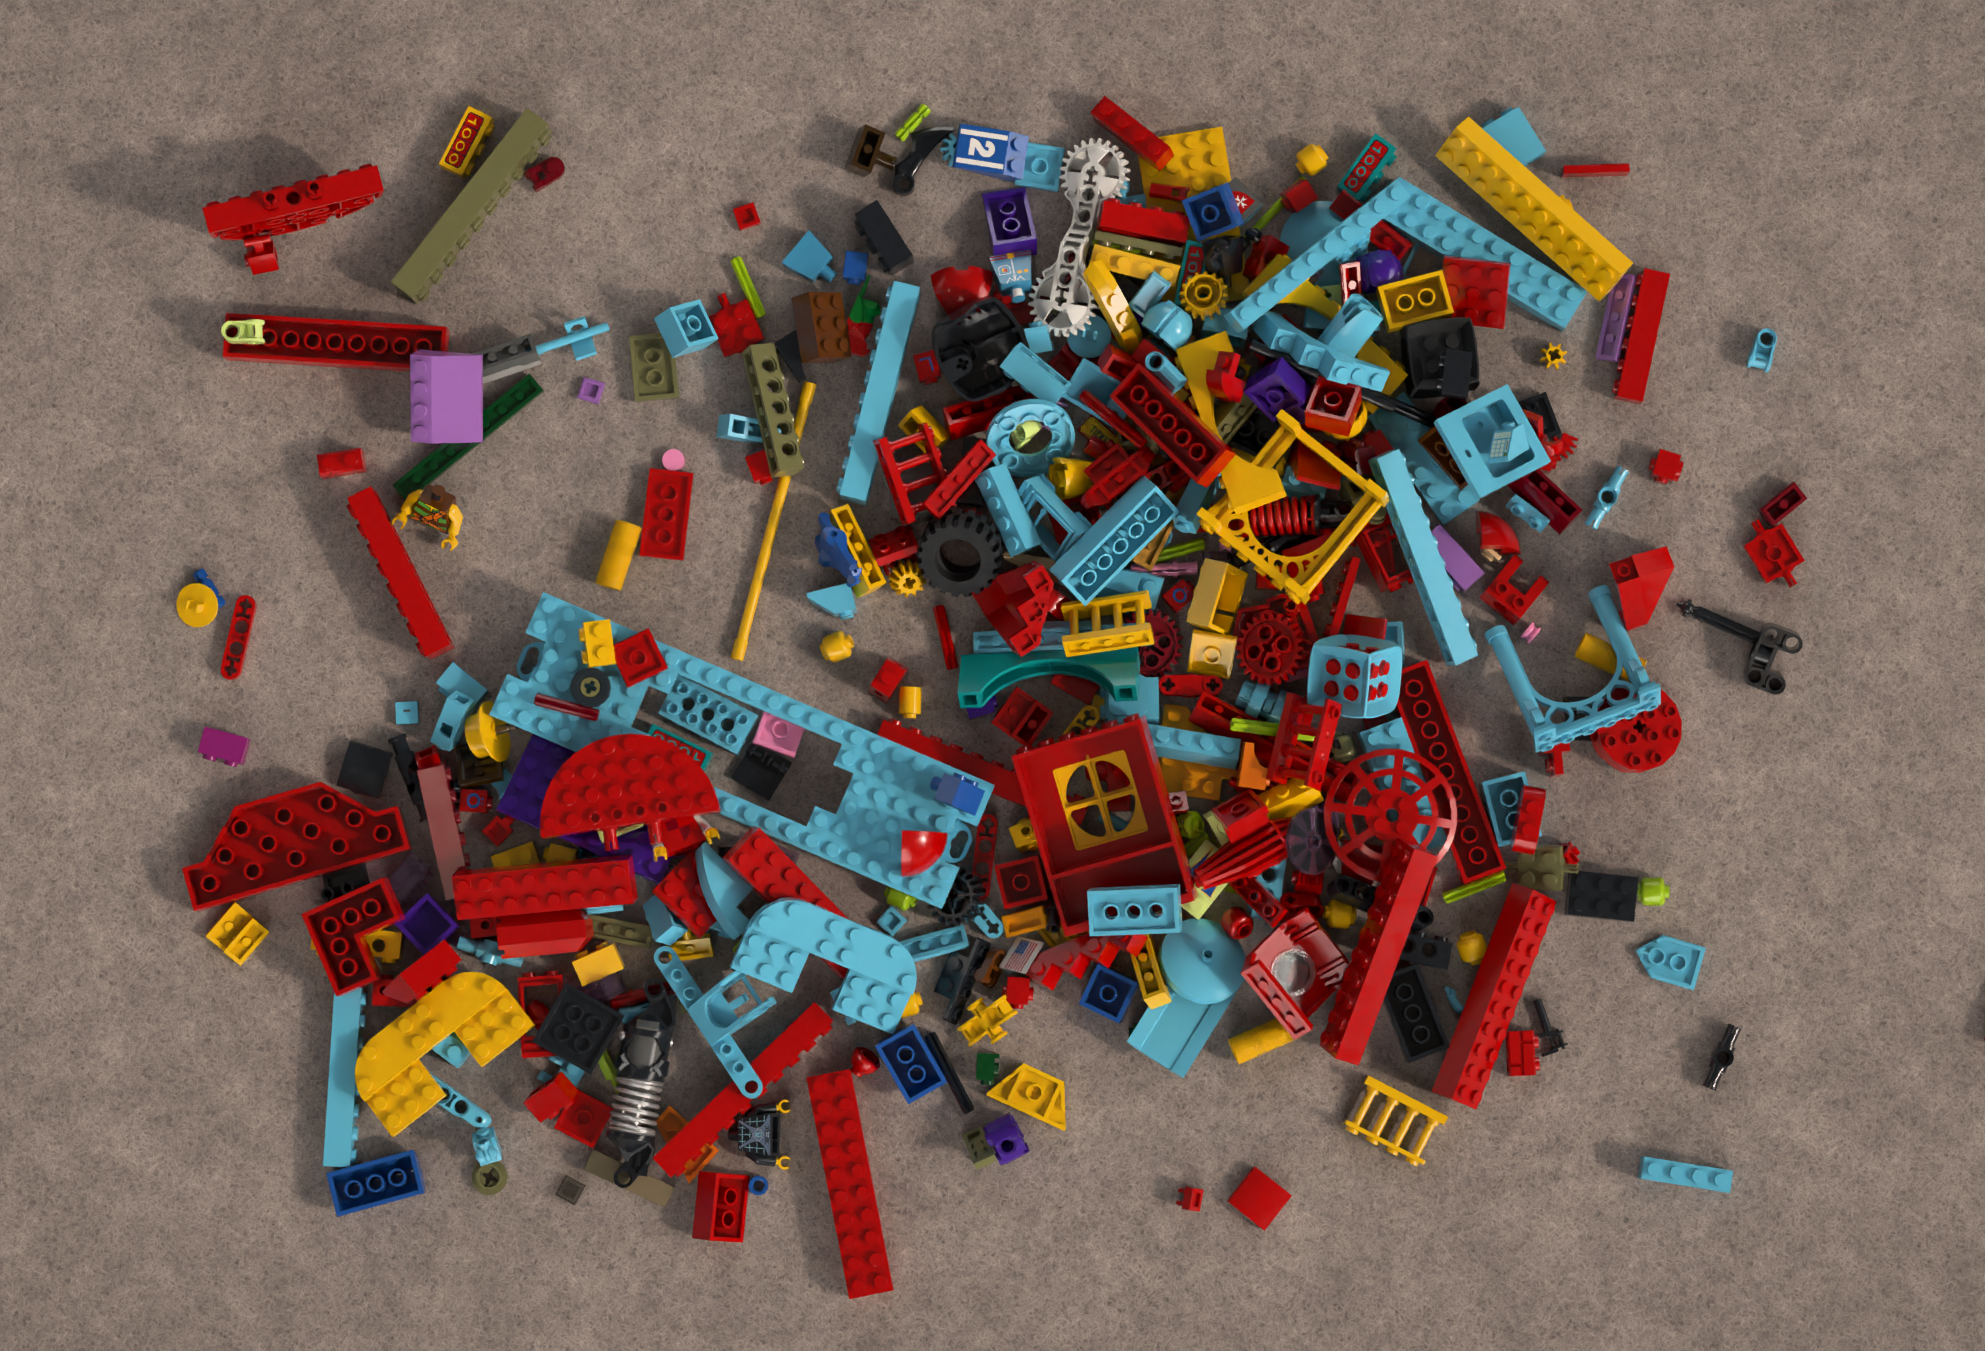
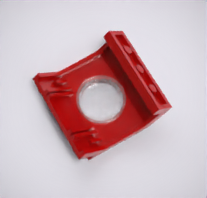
M1307 907L1293 915L1289 913L1246 956L1240 974L1295 1040L1312 1030L1313 1024L1308 1018L1333 992L1342 987L1344 973L1349 968L1350 961Z

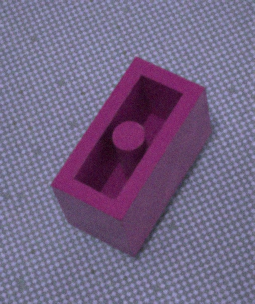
M204 727L198 753L203 754V759L214 762L216 758L225 760V765L237 768L238 764L244 765L251 739Z

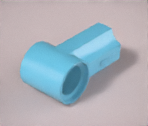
M1155 351L1147 355L1145 359L1146 367L1173 393L1185 385L1188 379L1166 356ZM1157 358H1161V365L1158 368H1154V361Z

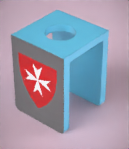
M1234 177L1229 182L1244 224H1246L1261 209L1262 203Z

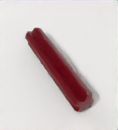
M539 693L536 694L534 699L536 706L592 721H597L600 711L595 708Z

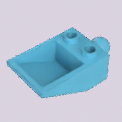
M1083 358L1069 381L1072 385L1062 397L1108 424L1079 400V395L1084 390H1087L1109 409L1116 411L1118 416L1124 420L1127 414L1109 397L1121 382L1101 372L1099 366Z

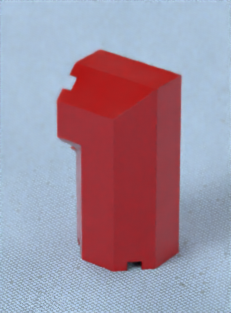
M582 909L497 916V919H501V923L496 925L499 950H504L505 953L501 955L502 959L582 951L594 937L593 920Z

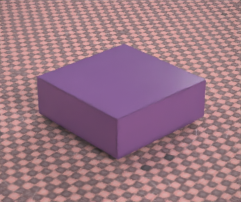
M583 377L577 398L599 405L605 383Z

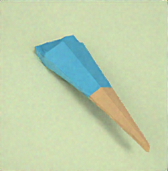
M1008 551L1003 552L1004 560L1018 566L1032 561L1042 564L1052 581L1063 585L1049 570L1056 563L1052 558L1027 554L1011 557ZM1122 569L1094 598L1148 590L1152 603L1151 609L1154 615L1165 577L1145 571Z

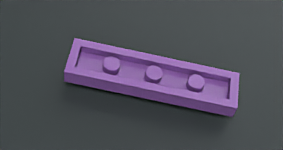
M1624 274L1609 292L1595 356L1598 360L1619 362L1637 279L1634 275Z

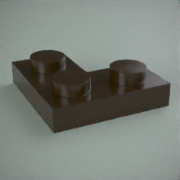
M468 744L456 746L458 781L461 789L504 781L503 762H497L494 759L481 761V758L476 757L472 753Z

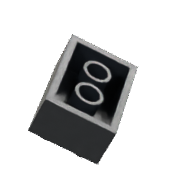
M878 200L855 213V228L861 237L866 236V245L872 255H878V264L884 273L889 272L893 276L914 263L912 253Z
M1579 871L1578 874L1568 873L1564 915L1634 922L1638 877Z

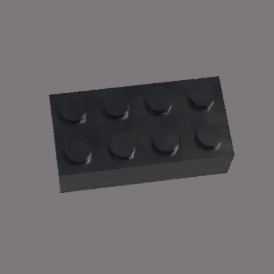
M1418 963L1395 971L1384 997L1383 1005L1405 1062L1410 1063L1448 1048L1447 1037Z

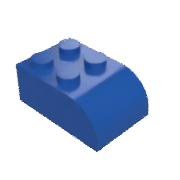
M914 1022L874 1043L908 1105L947 1083L944 1074Z

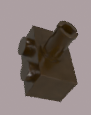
M866 124L860 127L844 169L862 177L871 174L875 163L893 170L897 157L880 151L885 132Z

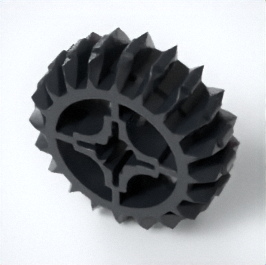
M959 867L947 897L953 896L956 893L963 896H958L955 899H946L952 914L948 913L944 907L940 909L931 904L927 906L928 909H934L931 915L933 917L938 916V922L943 923L945 921L947 926H951L953 923L954 926L958 927L961 923L964 925L968 924V918L974 920L975 915L973 912H981L978 905H984L985 903L980 900V897L986 894L979 892L983 884L977 883L979 880L978 876L972 877L973 871L967 870L965 872L964 867ZM959 878L967 884L969 892L962 890ZM969 900L968 905L963 910V903Z

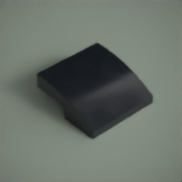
M351 740L336 786L379 799L393 753Z

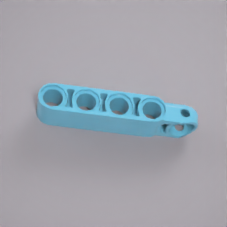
M430 1072L440 1087L446 1088L449 1092V1097L444 1101L440 1100L438 1102L439 1105L453 1115L462 1117L475 1127H489L492 1119L485 1110ZM461 1100L467 1104V1110L464 1113H459L456 1109L457 1103ZM478 1117L482 1118L481 1123L478 1122Z

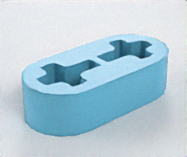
M986 904L978 905L979 908L982 906L985 908L983 913L987 918L983 920L978 915L973 921L989 938L1000 937L1003 933L1001 921ZM990 920L993 925L998 923L999 927L997 929L999 933L995 934L993 932L989 934V926L986 924V921Z

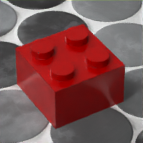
M1318 376L1305 409L1306 427L1349 437L1362 402L1361 386L1350 383L1345 385Z
M1037 855L994 866L1004 910L1048 900Z

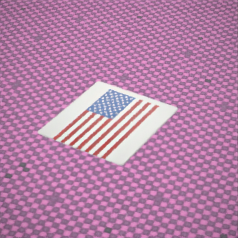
M1018 936L999 967L1026 974L1044 942Z

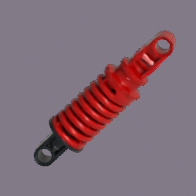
M1320 494L1307 497L1302 495L1300 502H1298L1297 496H1292L1291 502L1290 498L1286 496L1283 498V503H1281V499H1278L1274 503L1270 502L1249 510L1248 519L1253 535L1256 537L1260 536L1261 533L1263 536H1269L1270 534L1272 536H1277L1278 534L1281 536L1286 534L1293 536L1295 533L1297 535L1304 533L1305 535L1321 536L1322 529L1337 528L1347 516L1342 514L1350 513L1354 508V504L1349 500L1321 501ZM1211 503L1209 509L1213 507L1216 503ZM1234 519L1228 523V528L1233 531L1244 527V522L1240 519ZM1200 525V527H1199V529H1198L1197 532H1206V531H1205V530L1201 527V525ZM1246 533L1241 534L1243 538L1249 537Z

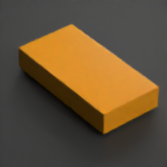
M1045 905L1001 916L1006 938L1044 929L1047 925Z

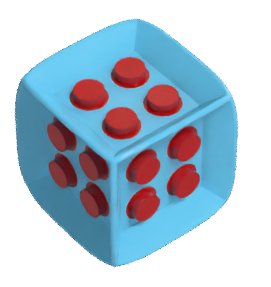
M1339 634L1316 641L1312 647L1309 660L1307 681L1308 704L1324 706L1325 698L1342 704L1340 716L1349 718H1375L1392 712L1397 705L1400 693L1402 673L1401 646L1387 640L1361 635Z

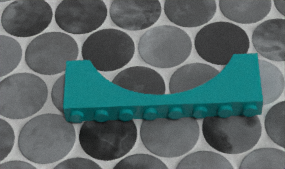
M1138 647L1066 657L1064 650L1028 652L1022 657L1015 653L961 655L957 692L960 708L983 707L993 695L1015 682L1030 677L1051 674L1071 675L1092 681L1104 688L1113 697L1115 702L1138 701L1140 675Z

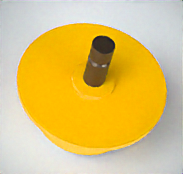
M486 701L480 705L478 713L469 715L466 718L464 726L466 740L470 750L476 757L484 758L491 756L495 761L503 762L509 757L511 750L509 732L519 728L490 716L489 714L494 703Z

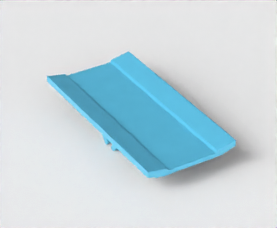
M1167 983L1172 1002L1152 1010L1148 1006L1128 1038L1127 1043L1166 1069L1184 1078L1238 989L1232 996L1222 1002L1200 1004L1183 998Z

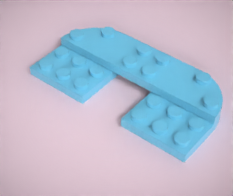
M780 898L777 901L765 904L757 910L745 929L729 966L730 968L792 993L809 953L848 968L831 1009L894 1034L910 995H913L917 980L916 967L912 956L899 941L885 933L861 925L799 898Z

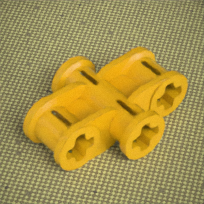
M1006 995L1000 997L989 1007L983 1002L984 998L981 997L966 1008L968 1011L971 1010L975 1017L959 1026L957 1030L961 1031L965 1036L969 1047L986 1036V1034L991 1039V1044H994L1008 1034L1007 1031L1001 1028L1000 1024H1003L1018 1012L1012 1009L1006 1000Z

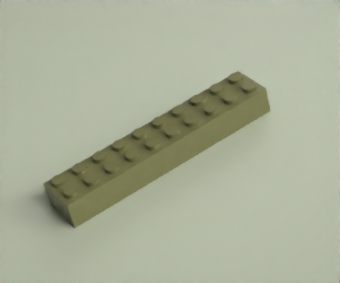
M526 108L391 282L397 290L416 304L420 301L424 302L428 298L431 286L433 284L437 285L444 276L442 272L447 266L450 268L456 262V255L460 249L465 250L471 242L469 239L474 232L478 233L482 229L485 217L487 215L491 216L498 207L496 203L500 198L504 199L512 189L510 185L514 180L519 181L525 173L523 169L528 163L532 164L535 161L539 148L541 146L545 147L550 142L552 131L547 122Z

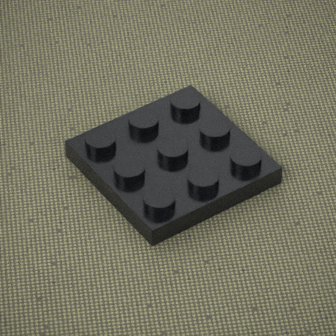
M565 983L532 1042L591 1075L622 1022L624 1015Z

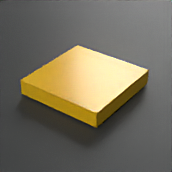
M1193 629L1187 672L1231 679L1237 637Z

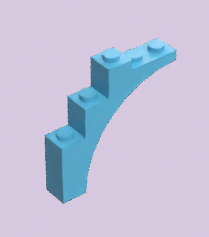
M1267 311L1253 324L1252 329L1270 349L1288 353L1298 364L1318 369L1327 380L1345 385L1351 383L1382 392L1390 374L1387 368L1354 358L1321 343L1297 329L1278 313Z

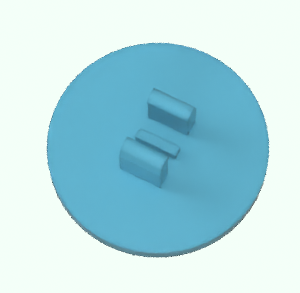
M1090 316L1088 319L1092 324L1084 323L1085 331L1077 328V335H1073L1070 332L1069 337H1067L1071 350L1083 358L1100 356L1111 341V331L1106 321L1099 316Z

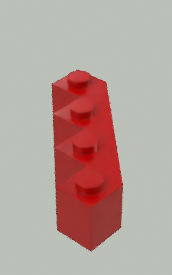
M1088 933L1038 953L1025 975L1053 991L1063 972L1081 980L1091 960L1109 968L1119 949L1138 957L1147 937L1143 934L1090 936Z

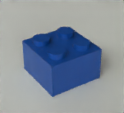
M1229 182L1182 200L1198 242L1244 224Z
M1097 963L1079 1004L1117 1023H1121L1137 992L1139 982L1120 971Z

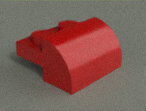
M1015 686L990 723L1024 746L1034 742L1054 712Z
M1570 743L1557 744L1546 752L1539 751V756L1548 755V758L1544 760L1545 772L1549 773L1550 777H1559L1564 774L1562 754L1571 751Z

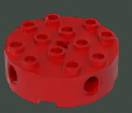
M1616 688L1611 693L1612 699L1617 701L1625 699L1630 695V692L1624 688ZM1661 690V704L1656 709L1642 711L1631 719L1624 718L1617 721L1611 727L1596 729L1589 736L1595 752L1607 764L1613 766L1612 768L1625 773H1641L1663 765L1675 754L1681 740L1682 720L1676 704ZM1607 697L1603 699L1604 704L1599 707L1598 712L1612 707L1607 703Z

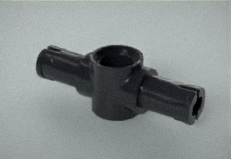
M1731 1024L1727 1025L1728 1027L1722 1041L1718 1042L1716 1049L1711 1053V1062L1709 1064L1711 1068L1703 1083L1704 1087L1714 1091L1717 1090L1716 1088L1722 1074L1726 1072L1728 1066L1733 1062L1734 1045L1742 1030ZM1720 1051H1724L1727 1054V1060L1723 1064L1717 1060V1054Z

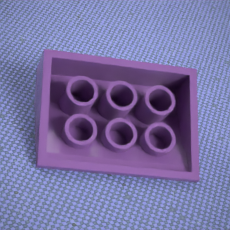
M418 350L410 354L411 442H483V354Z

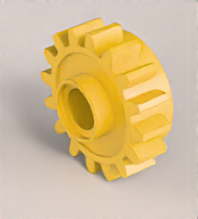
M1207 271L1200 275L1195 273L1193 278L1188 277L1187 284H1182L1184 291L1180 292L1181 305L1185 307V312L1187 314L1192 312L1193 319L1200 315L1202 321L1208 315L1212 320L1215 312L1221 315L1220 308H1226L1225 301L1229 300V295L1226 293L1228 288L1227 285H1223V279L1219 278L1217 280L1215 273L1208 275ZM1203 293L1209 294L1206 298L1199 297Z

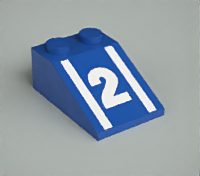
M959 124L952 167L1010 182L1023 179L1029 136L1011 131Z

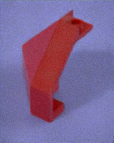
M1667 546L1635 554L1609 564L1619 592L1622 608L1621 611H1618V614L1627 632L1648 624L1669 580L1674 564Z
M1032 561L1000 573L988 588L984 587L983 592L979 594L972 592V596L980 607V611L1013 653L1022 657L1040 645L1043 623H1045L1049 607V597L1054 586V582L1042 564Z

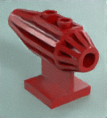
M1251 788L1211 809L1215 818L1222 824L1229 841L1193 870L1194 876H1192V879L1197 888L1202 887L1203 890L1241 878L1247 877L1250 879L1259 876L1266 869L1280 864L1284 859L1288 858L1287 854L1291 850V846H1294L1300 839L1288 834L1293 818L1269 819L1267 816L1269 810L1266 804Z

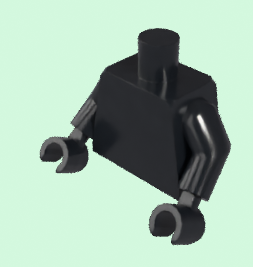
M1249 228L1245 232L1246 237L1223 235L1202 241L1207 274L1212 275L1215 273L1218 279H1223V285H1227V288L1232 287L1231 275L1242 271L1244 251L1251 245V240L1254 243L1258 242L1262 238L1263 233L1257 228Z

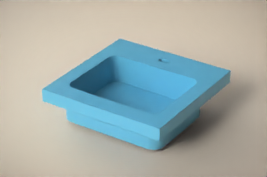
M1508 384L1433 422L1477 500L1551 462ZM1505 422L1524 423L1529 449L1508 462L1489 464L1488 458L1494 431L1501 428V424Z

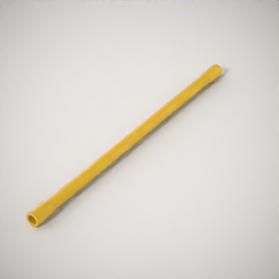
M806 381L803 383L794 421L795 433L799 437L798 446L800 445L808 411L817 386ZM791 476L779 477L738 635L730 656L731 659L743 661L748 636Z

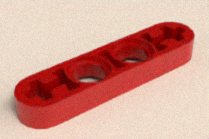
M248 595L240 596L237 599L221 664V674L228 680H236L240 677L257 609L255 599ZM246 599H249V603L252 604L251 608H247L245 614L247 616L250 615L249 620L244 617H237L238 613L243 615L244 608L241 607V602L245 603ZM245 621L247 623V630L244 633L236 631L235 626L237 622ZM235 642H239L242 645V651L237 655L232 654L230 650L231 645ZM228 656L240 659L239 663L234 662V668L237 669V672L232 673L231 676L226 671V667H230L232 660H227Z
M991 814L983 815L977 826L972 877L988 878V882L983 881L986 895L980 897V900H984L989 896L998 828V821ZM986 818H991V822L994 823V827L989 829V834H994L993 838L988 836L979 837L980 832L985 834V826H982L981 823L985 822ZM982 840H988L992 844L991 850L987 853L981 852L979 849V843ZM980 862H985L989 866V871L985 875H981L976 871V866Z

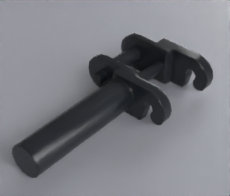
M1542 999L1534 1000L1533 1003L1544 1032L1538 1035V1038L1543 1036L1549 1037L1552 1046L1551 1051L1543 1053L1541 1056L1544 1057L1558 1052L1560 1047L1565 1049L1568 1043L1563 1041L1561 1035L1563 1030L1555 1029L1556 1032L1552 1033ZM1554 1035H1557L1560 1044L1558 1046H1555L1552 1039Z

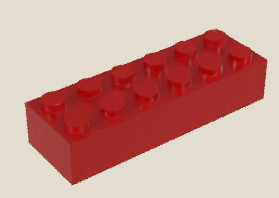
M1140 363L1134 367L1109 396L1196 483L1206 488L1236 455L1151 370Z

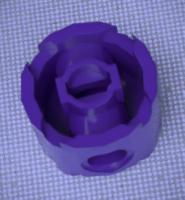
M1010 1112L987 1123L983 1127L986 1134L984 1136L989 1146H993L996 1152L995 1156L1000 1165L1008 1164L1030 1152L1027 1142L1024 1141V1135Z

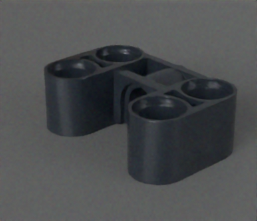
M1775 623L1764 624L1756 642L1752 646L1743 672L1747 684L1770 694L1777 695L1782 693L1786 687L1784 677L1781 673L1770 668L1778 649L1790 654L1798 653L1801 650L1803 642L1800 635L1791 629ZM1770 629L1777 631V635L1773 639L1765 637V633ZM1795 637L1798 639V642L1794 647H1788L1786 645L1787 639ZM1753 670L1760 672V676L1756 680L1748 678V674ZM1773 678L1781 680V684L1776 688L1769 686V682Z

